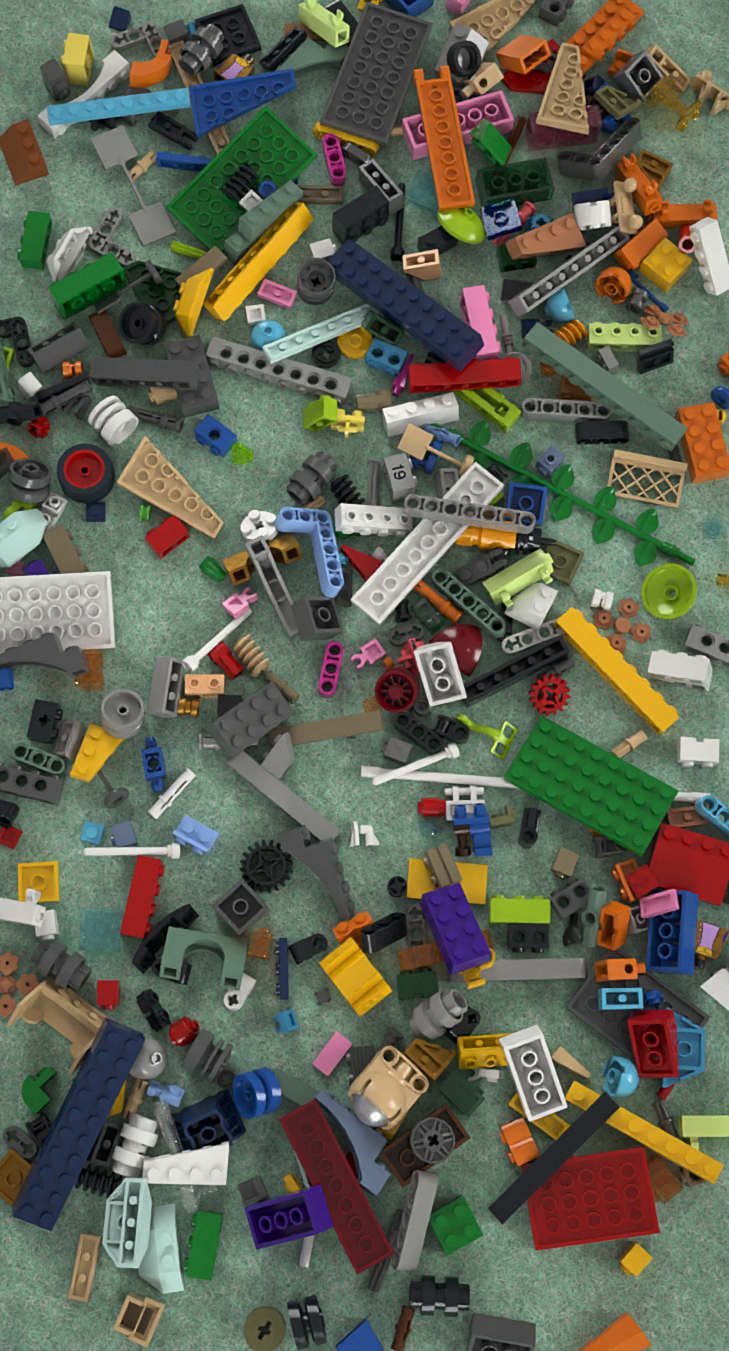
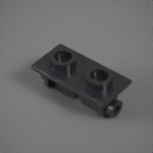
M152 989L141 992L142 994L136 997L138 1000L137 1004L143 1014L148 1011L151 1012L146 1019L152 1030L155 1029L158 1032L163 1027L171 1024L168 1012L162 1008L158 995Z

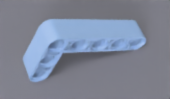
M283 507L274 520L275 528L282 532L310 534L321 591L326 597L334 598L344 585V578L330 514L320 509Z

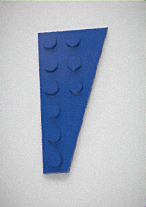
M293 68L189 86L197 138L296 89Z

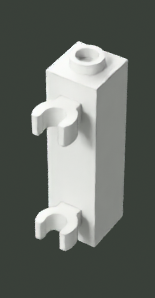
M27 889L25 902L0 898V920L41 927L45 919L46 907L37 905L41 892Z

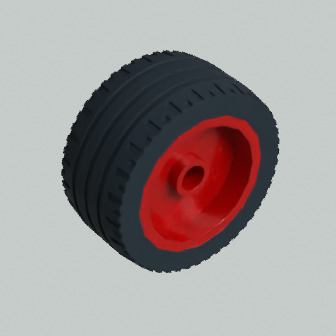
M82 443L72 446L61 455L57 464V478L62 490L69 498L86 504L87 502L100 501L111 492L115 482V470L110 457L103 449L93 444Z

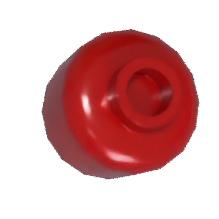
M184 1016L170 1026L168 1035L175 1046L186 1047L195 1041L200 1027L195 1019L191 1020L189 1017Z

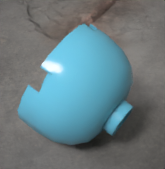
M564 287L546 299L547 306L544 309L547 317L551 316L557 323H567L575 319Z
M263 320L257 323L252 330L251 346L254 349L263 351L262 346L286 337V332L278 322Z
M612 1056L613 1058L607 1059L603 1066L602 1078L606 1076L605 1086H602L603 1092L606 1091L612 1098L630 1096L639 1084L637 1069L630 1060L620 1056Z

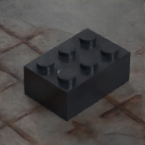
M378 186L373 187L332 213V231L342 244L349 238L356 242L362 235L370 234L375 227L383 226L387 222L389 200Z

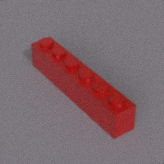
M514 357L498 360L489 358L482 361L472 359L461 372L448 363L432 362L431 364L414 363L409 365L408 368L410 393L519 387L522 379L520 358Z

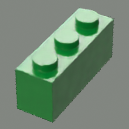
M28 210V215L24 218L25 231L21 234L20 239L22 247L21 250H18L17 259L24 268L44 270L52 227L50 213Z
M199 1209L197 1214H193L191 1227H195L194 1234L189 1236L187 1248L191 1249L189 1258H185L183 1270L187 1271L186 1277L212 1280L223 1213Z

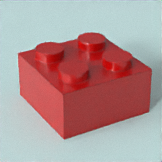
M648 864L643 865L625 877L638 898L661 885Z

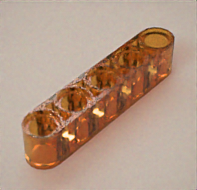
M489 929L481 930L488 947L494 949ZM436 942L397 952L402 972L444 962Z

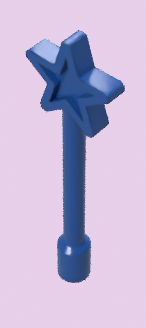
M632 268L626 270L632 282L638 288L645 290L649 298L658 305L663 313H666L669 307L660 302L636 279L639 275L634 273Z

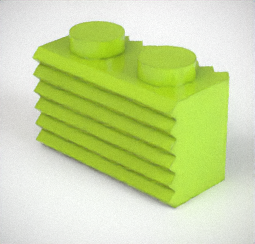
M322 395L319 400L310 402L307 407L302 409L304 411L302 416L304 418L302 419L303 429L318 432L324 429V427L337 422V400L331 398V396Z

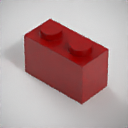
M173 515L171 518L167 517L158 528L151 529L146 534L145 540L161 560L187 540L190 535L185 526Z

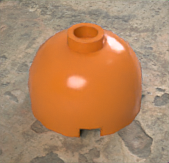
M609 267L603 270L595 283L597 294L602 298L605 295L613 299L611 302L613 304L624 302L632 289L630 275L620 267Z

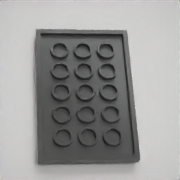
M607 948L599 961L605 959H628L632 957L620 948L615 951ZM595 966L565 1007L634 1061L635 1057L627 1020L633 1011L639 1010H599L598 989L642 988L643 1002H645V993L659 990L661 995H664L663 1002L656 1007H649V1005H644L643 1003V1009L639 1010H664L665 1007H668L702 1028L710 1018L709 1015L650 971L646 970L645 975H640L635 980L596 983Z

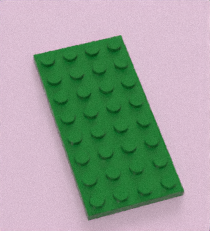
M265 106L166 206V209L207 249L210 250L216 246L223 253L225 240L238 231L239 218L247 213V211L239 205L238 201L234 200L232 202L227 199L220 191V188L225 187V182H230V176L235 177L234 172L236 170L239 171L240 165L244 166L243 161L249 164L259 177V180L252 179L255 183L254 186L248 184L250 190L252 189L260 197L258 188L262 182L271 181L275 184L276 190H278L290 180L294 182L318 156L276 114ZM243 189V191H244V193H245V195H246L249 191ZM240 194L238 195L240 200L244 197Z
M542 715L503 777V780L640 857L644 854L679 792L677 789Z

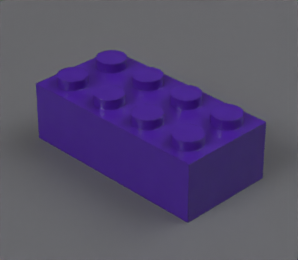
M460 882L423 894L420 906L450 975L487 963L491 952Z
M321 1184L261 1200L244 1208L256 1250L316 1235L334 1227Z

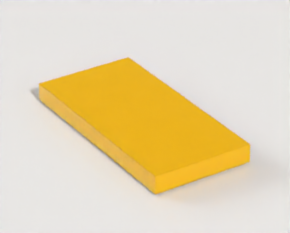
M409 858L406 898L421 900L423 894L439 889L434 887L430 878L433 874L430 868L426 869L423 859ZM455 862L463 879L460 885L469 904L485 905L488 865Z

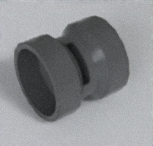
M634 288L630 294L631 298L627 300L625 307L629 311L638 314L642 312L644 308L643 303L647 302L649 295L643 289Z

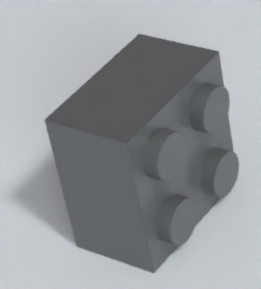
M646 50L633 55L612 77L621 91L627 94V98L633 101L640 99L642 102L665 79Z
M326 596L304 597L291 605L301 641L329 640L344 632L334 598Z
M243 879L239 880L212 905L239 937L269 911V907Z

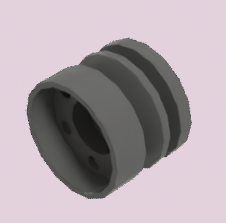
M311 258L302 263L298 270L297 291L304 302L310 305H320L330 300L334 292L336 278L333 266L322 258Z
M203 1028L190 1047L181 1066L193 1073L199 1066L203 1067L200 1074L201 1078H204L207 1072L210 1071L211 1073L207 1081L212 1084L225 1069L234 1046L228 1044L224 1051L221 1050L225 1041L221 1039L216 1046L213 1045L215 1035Z
M426 1117L419 1120L412 1127L409 1135L413 1153L427 1163H440L446 1160L452 1154L455 1146V1135L452 1128L445 1121L435 1117ZM435 1134L438 1143L429 1146L430 1141L427 1138L428 1136L433 1137Z

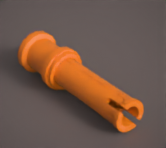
M420 580L418 584L421 588L416 584L414 589L439 609V614L445 615L451 620V624L454 625L464 611H459L451 604L452 601L444 600Z

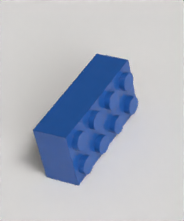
M651 891V895L663 891ZM677 891L679 910L649 918L646 957L647 971L657 974L693 975L699 895L689 891Z

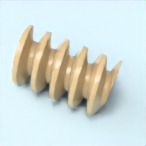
M248 634L240 638L233 645L234 653H239L238 658L243 659V665H248L247 670L252 671V677H258L271 667V665H267L270 659H262L265 652L258 653L261 647H253L256 640L249 641L252 635Z

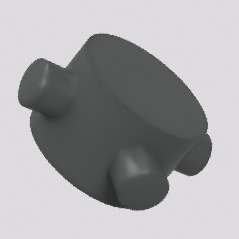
M325 988L324 991H316L314 993L317 996L318 1005L331 1001L327 993L328 989Z

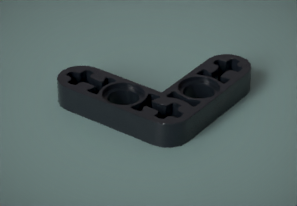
M22 317L0 320V326L5 328V332L0 334V338L12 337L19 365L24 368L32 366L34 362L27 351L32 346L25 320ZM16 323H20L22 333H18ZM18 340H27L24 346L17 345ZM22 351H26L28 357V361L24 362L23 360L24 356Z

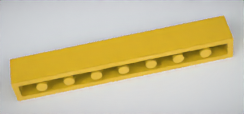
M294 202L285 210L203 302L204 307L214 319L222 322L229 319L233 311L242 304L247 295L254 290V287L264 279L268 271L276 265V262L286 254L289 247L309 227L314 218L304 203Z
M573 607L568 609L555 621L554 628H561L565 632L562 636L660 736L679 718L677 710L673 706L668 705L658 691L655 692L650 687L651 685L646 678H641L636 673V668L623 659L624 657L621 652L614 650L610 646V642L606 637L600 636L596 627L583 618L584 615L580 610Z
M574 1080L565 1100L585 1112L601 1095ZM621 1106L605 1122L610 1127L711 1184H715L724 1166L722 1163Z

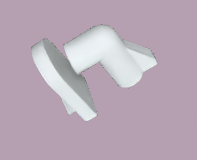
M357 821L351 822L349 847H358L360 845L359 834H365L366 846L379 845L371 825H359L358 828Z

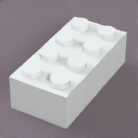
M538 1025L500 1038V1045L528 1121L531 1122L567 1108L568 1106L549 1050Z

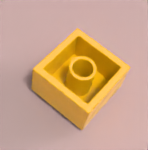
M665 237L642 261L639 272L667 293L686 273L693 259Z

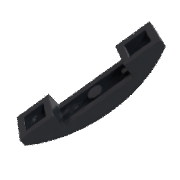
M190 904L184 905L168 914L152 928L141 942L134 955L132 964L144 974L156 960L154 954L165 944L168 928L183 927L187 929L200 915Z

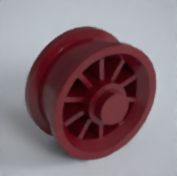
M402 667L387 670L375 685L377 702L382 708L393 713L409 709L418 698L420 691L417 677L410 670Z

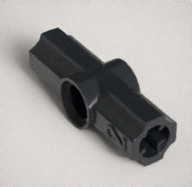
M12 401L8 406L0 407V424L8 423L13 426H20L22 421L38 420L43 415L41 405L38 402L22 404Z

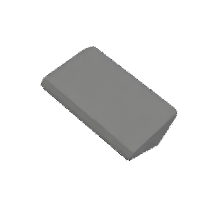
M63 720L52 754L62 759L75 761L86 726L78 720Z

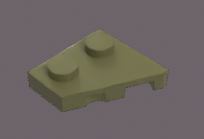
M609 85L596 91L593 96L617 121L640 107L642 103L640 99L633 101L627 98L626 93L618 91Z

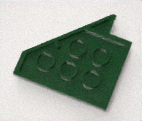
M139 260L123 267L124 274L130 284L149 273L145 262ZM154 265L163 282L157 284L151 276L132 289L140 303L160 308L164 313L166 324H169L176 320L173 307L175 301L180 299L181 293H178L180 287L175 283V279L182 273Z

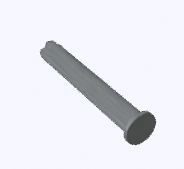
M368 459L367 505L377 506L379 465L382 464V461L379 459Z

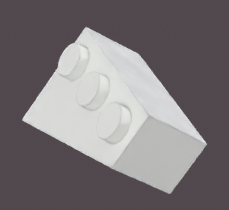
M661 649L652 651L648 668L650 678L674 683V681L682 682L691 688L692 684L704 687L703 691L709 692L713 669L710 659H707L706 656L696 655V657H693L683 652L672 654Z

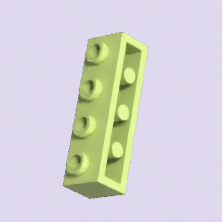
M601 322L589 323L587 328V351H598L609 346L611 351L638 352L640 349L662 342L661 325L660 328L650 329L637 323L620 324L613 322L602 324Z

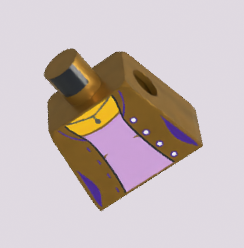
M232 54L213 70L214 80L222 81L254 75L252 64L255 60L253 56L246 54L242 59L238 55Z
M697 920L694 967L704 969L707 959L714 961L718 958L729 935V930Z

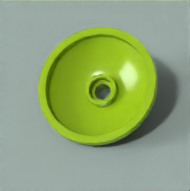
M470 208L438 210L437 217L440 224L455 238L466 243L478 244L486 237L483 222Z
M674 563L660 565L653 569L643 582L641 590L642 602L647 611L657 618L665 620L678 618L688 612L693 606L697 596V583L693 574L681 565ZM672 592H676L674 597H671Z

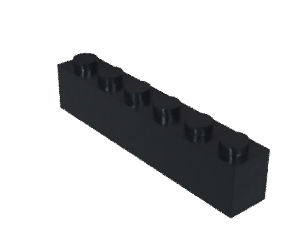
M559 635L463 684L467 698L462 699L466 708L566 658L570 651L563 638Z

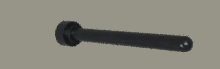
M400 183L398 188L404 193L405 202L406 186L404 183ZM404 208L397 211L395 243L390 251V259L392 261H403L402 255L405 254L401 247Z

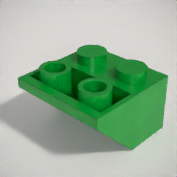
M483 118L469 133L473 138L471 142L483 151L482 154L488 161L503 166L512 146L489 120Z

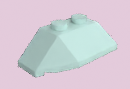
M38 509L14 512L0 523V568L11 567L40 544L48 522Z
M125 1178L106 1201L102 1244L116 1267L139 1268L148 1248L152 1200L147 1179Z
M175 1203L154 1206L151 1210L148 1248L138 1268L139 1276L163 1294L184 1291Z

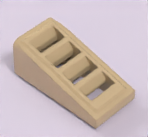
M562 1046L557 1047L550 1055L554 1063L585 1078L591 1076V1073Z

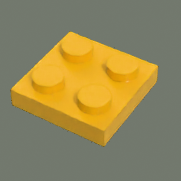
M59 862L18 863V901L25 902L27 889H34L41 892L37 903L60 902Z

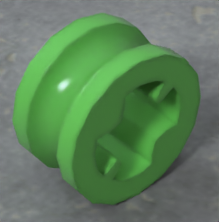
M141 504L139 520L146 519V521H150L151 505L145 506V504Z

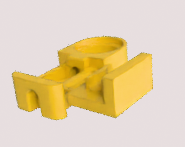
M489 948L490 956L492 957L489 963L458 972L459 976L463 975L467 989L485 985L486 980L481 978L479 973H481V970L488 969L494 965L496 955L492 949Z

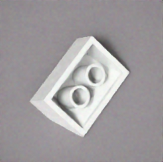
M435 642L419 646L414 651L430 706L467 698L451 642Z

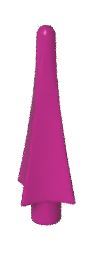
M413 353L409 355L401 372L392 383V395L398 397L400 392H404L408 368L414 357Z

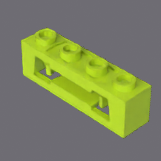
M492 388L476 389L479 395L473 389L452 391L505 434L520 418V408L516 404L510 403L502 393L496 392Z

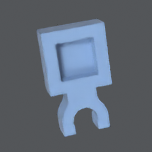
M152 1080L146 1094L160 1097V1101L179 1107L186 1090L176 1085L166 1084L164 1086Z

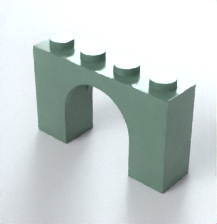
M169 927L159 977L179 980L185 958L195 952H207L216 956L222 964L220 987L240 990L248 940Z

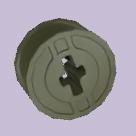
M260 1306L252 1310L244 1324L246 1343L255 1351H273L277 1349L283 1342L286 1334V1322L283 1315L271 1306ZM267 1321H270L271 1324L268 1328L270 1332H265L264 1335L260 1337L259 1334L261 1332V1328H259V1326L261 1325L264 1327Z

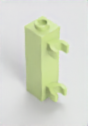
M304 0L303 3L298 4L299 21L335 48L349 42V25L342 21V11L338 9L335 16L317 3L318 0Z
M540 548L482 582L495 606L503 602L506 607L513 605L510 599L511 596L540 579L545 584L553 581L550 573L554 571L552 567L554 562L550 554H545Z
M678 1115L679 1137H688V1145L699 1150L698 1137H729V1115Z

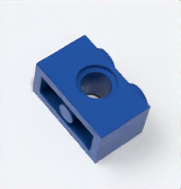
M209 414L194 429L196 441L201 445L206 444L216 456L220 455L224 458L238 442L235 433ZM218 435L219 438L213 440L211 439V436Z

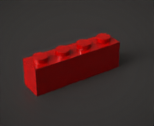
M138 855L120 930L121 935L144 940L151 931L150 917L155 915L157 906L154 904L155 896L159 897L161 885L158 882L165 872V865H163L161 859Z

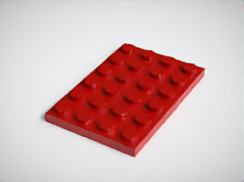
M644 1146L570 1157L527 1200L535 1251L660 1233ZM533 1163L522 1164V1172L524 1173Z

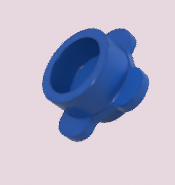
M659 990L649 991L644 994L645 1002L643 1003L644 1005H649V1007L659 1006L663 1002L664 995H661Z

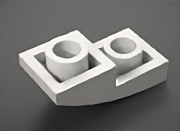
M53 492L49 494L48 498L41 505L42 509L40 512L48 522L44 532L54 527L68 503V500Z

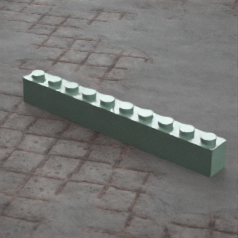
M537 322L525 336L522 346L528 353H533L542 363L554 368L556 373L567 377L573 385H578L587 395L598 399L600 404L609 407L617 416L629 421L631 426L643 431L648 438H653L662 448L672 451L688 429L686 426Z

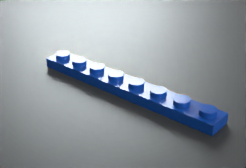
M157 152L156 157L158 167L201 172L213 160L204 156L196 157L187 154H172L170 152ZM299 176L294 181L295 184H298Z

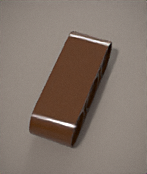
M104 310L99 314L96 312L89 315L90 322L94 326V330L99 340H101L107 356L118 358L126 355V349L107 311Z

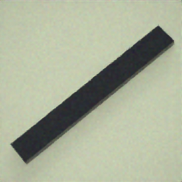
M606 1091L488 1208L501 1224H504L620 1108Z

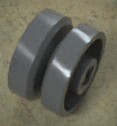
M23 458L13 461L9 469L8 493L14 499L25 503H38L46 500L50 491L51 468L46 463L36 459Z

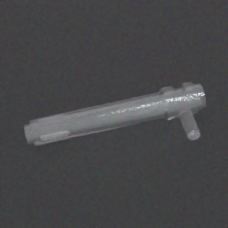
M165 1100L153 1103L154 1108L152 1110L166 1153L171 1155L182 1153L183 1148L168 1103ZM176 1184L177 1195L181 1197V1208L185 1210L186 1214L201 1208L200 1203L202 1201L200 1197L219 1191V1185H208L198 1189L196 1184Z

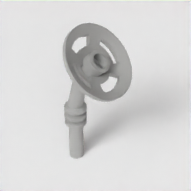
M502 314L499 318L503 332L502 342L504 343L503 346L506 347L507 354L500 359L507 357L515 358V356L520 358L521 384H523L532 373V365L527 356L514 352V342L509 330L507 316ZM523 360H524V361L526 362V364H527V370H526V371L524 370Z

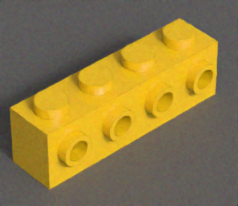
M513 1033L457 1037L456 1051L458 1053L456 1056L459 1069L508 1066L499 1039Z

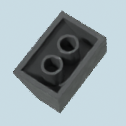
M473 1313L466 1351H534L536 1345V1324Z

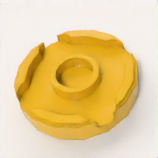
M362 326L339 335L337 339L341 353L351 359L365 357L373 342L372 334Z

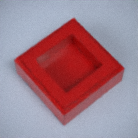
M12 826L10 828L2 827L0 843L15 849L23 831Z

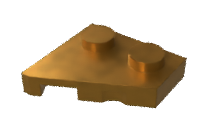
M643 148L636 161V165L650 182L652 179L657 182V190L660 191L674 164Z

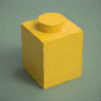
M633 1241L618 1259L621 1263L619 1268L626 1275L630 1276L632 1274L637 1277L653 1257L637 1242Z

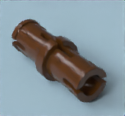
M406 1305L402 1306L398 1324L395 1325L396 1331L391 1349L404 1351L408 1334H411L412 1329L410 1327L416 1309L409 1308Z

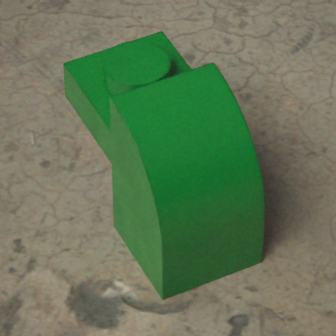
M44 1067L36 1074L37 1079L32 1075H28L23 1082L22 1098L34 1114H39L54 1100L43 1088L58 1073L53 1067L48 1069Z

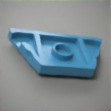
M668 1007L664 1008V1010H672ZM674 1012L677 1027L679 1077H662L661 1087L663 1088L704 1072L705 1029L695 1025L689 1019Z

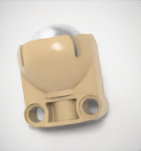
M386 1046L376 1053L371 1062L354 1080L348 1091V1096L352 1098L351 1102L356 1116L363 1123L391 1130L396 1127L418 1098L427 1091L429 1083L421 1071L401 1052L392 1046ZM383 1053H387L389 1055V1062H387L384 1059ZM414 1081L418 1082L420 1086L419 1091L414 1088Z

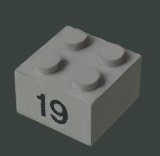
M406 452L384 457L383 474L392 505L402 503L408 495L417 493V479L415 475L412 476V461L410 458L407 459Z

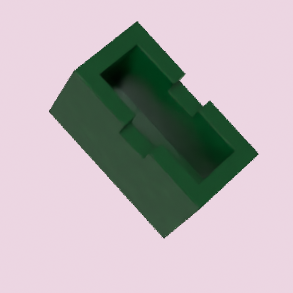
M432 968L420 969V973H412V970L400 971V975H396L398 1001L414 999L417 994H422V998H428L439 991L437 971H432Z

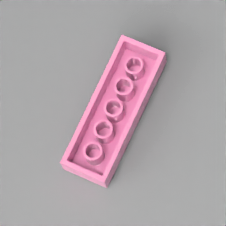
M502 90L456 103L464 146L472 143L471 140L473 138L469 133L483 118L489 120L501 135L512 131L514 118ZM421 114L403 118V136L412 159L417 160L429 156Z

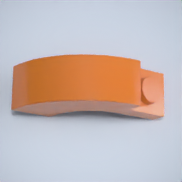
M161 40L158 54L154 59L147 62L133 61L129 74L130 87H151L162 82L169 75L172 69L169 40Z

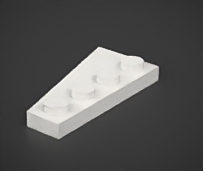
M229 1141L222 1142L220 1145L204 1146L197 1150L182 1151V1153L174 1155L167 1154L144 1159L142 1178L147 1179V1183L226 1185Z

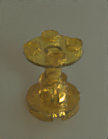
M669 74V77L666 75L652 89L655 92L652 96L649 95L647 97L646 103L651 108H655L661 103L668 110L672 108L681 117L675 129L683 132L688 127V123L700 115L701 111L699 109L702 106V102L698 100L689 108L679 100L680 95L673 90L676 79Z

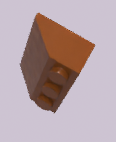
M29 119L12 124L0 137V147L15 186L49 175Z

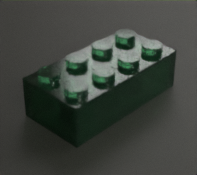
M546 157L477 169L475 179L483 212L523 205L525 201L536 203L552 200L555 189Z

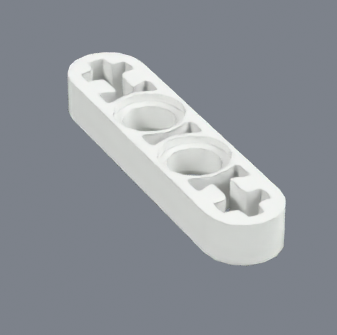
M559 618L541 624L539 630L546 628L550 633L548 637H541L539 630L530 628L505 638L501 643L502 652L506 655H513L547 642L559 635L562 636L565 632L561 628L556 629V634H553V628L550 626L551 624L554 625L555 621ZM522 636H531L532 643H523ZM515 638H518L519 644L514 645L511 651L509 648H505L507 642L510 644L516 643L517 640Z

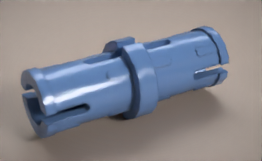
M427 424L424 428V431L434 435L433 438L454 446H458L461 441L460 435L451 433L446 428H437L430 424Z

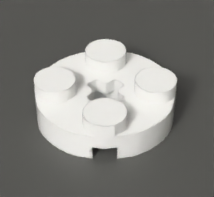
M250 511L248 516L242 521L240 528L245 540L248 542L261 535L264 540L269 539L270 541L275 538L279 531L274 526L276 516L266 511Z

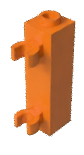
M633 153L630 155V159L623 156L621 162H618L615 166L614 178L620 182H624L627 178L636 179L638 187L632 192L633 202L645 216L661 211L662 195L657 190V182L654 179L650 182L636 165L637 158Z
M704 200L702 204H669V201H662L661 211L647 215V223L657 218L664 229H680L684 224L693 225L706 217L717 220L716 203H712V200Z

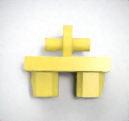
M337 409V422L331 424V430L345 432V438L349 437V433H364L365 417H363L362 411L359 410L353 411L352 415H345L344 409Z

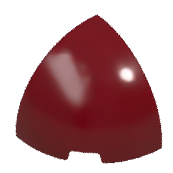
M471 624L454 625L440 631L428 642L429 644L451 642L459 671L469 677L471 676L478 664L482 651V634L479 627Z

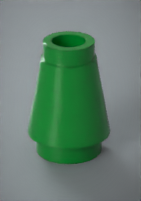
M207 556L199 565L202 573L220 583L227 575L213 557Z

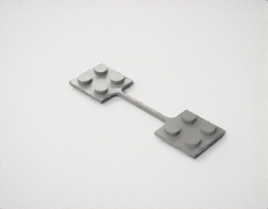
M121 125L90 138L105 170L116 165L123 167L142 205L139 211L128 216L143 246L176 233L161 201L150 206L144 204L125 166L128 160L138 157V154L124 126Z

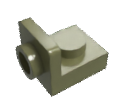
M510 803L504 806L506 816H503V813L491 816L492 818L489 819L490 829L510 826L514 823L516 814L514 808H511Z

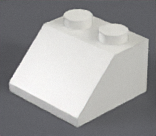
M533 583L513 596V605L507 607L504 614L539 630L558 591L543 583Z

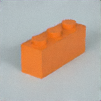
M657 218L646 223L637 231L636 235H633L629 241L612 254L625 271L630 268L634 270L642 264L640 261L643 258L645 259L668 236V233Z

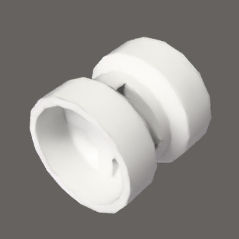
M594 589L590 606L595 608L599 606L603 610L609 611L614 593H604L600 589Z

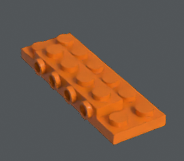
M609 0L566 42L579 46L583 75L597 61L601 62L606 52H611L616 42H621L628 31L631 32L637 21L644 15L645 11L631 0Z

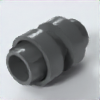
M208 24L206 28L198 27L191 36L192 41H187L180 50L181 59L179 60V65L191 76H195L198 72L205 73L212 64L211 59H216L223 50L222 41L224 40V35L213 24Z
M318 452L315 456L309 455L302 463L304 470H296L289 477L290 484L287 486L286 491L293 500L301 505H305L308 501H314L321 494L319 486L326 487L335 478L334 472L336 471L337 464L324 452Z
M43 940L31 957V962L38 965L36 971L46 978L52 974L55 975V983L65 990L70 986L80 990L92 972V969L85 965L86 958L77 952H74L71 956L66 953L68 947L58 940L53 943Z

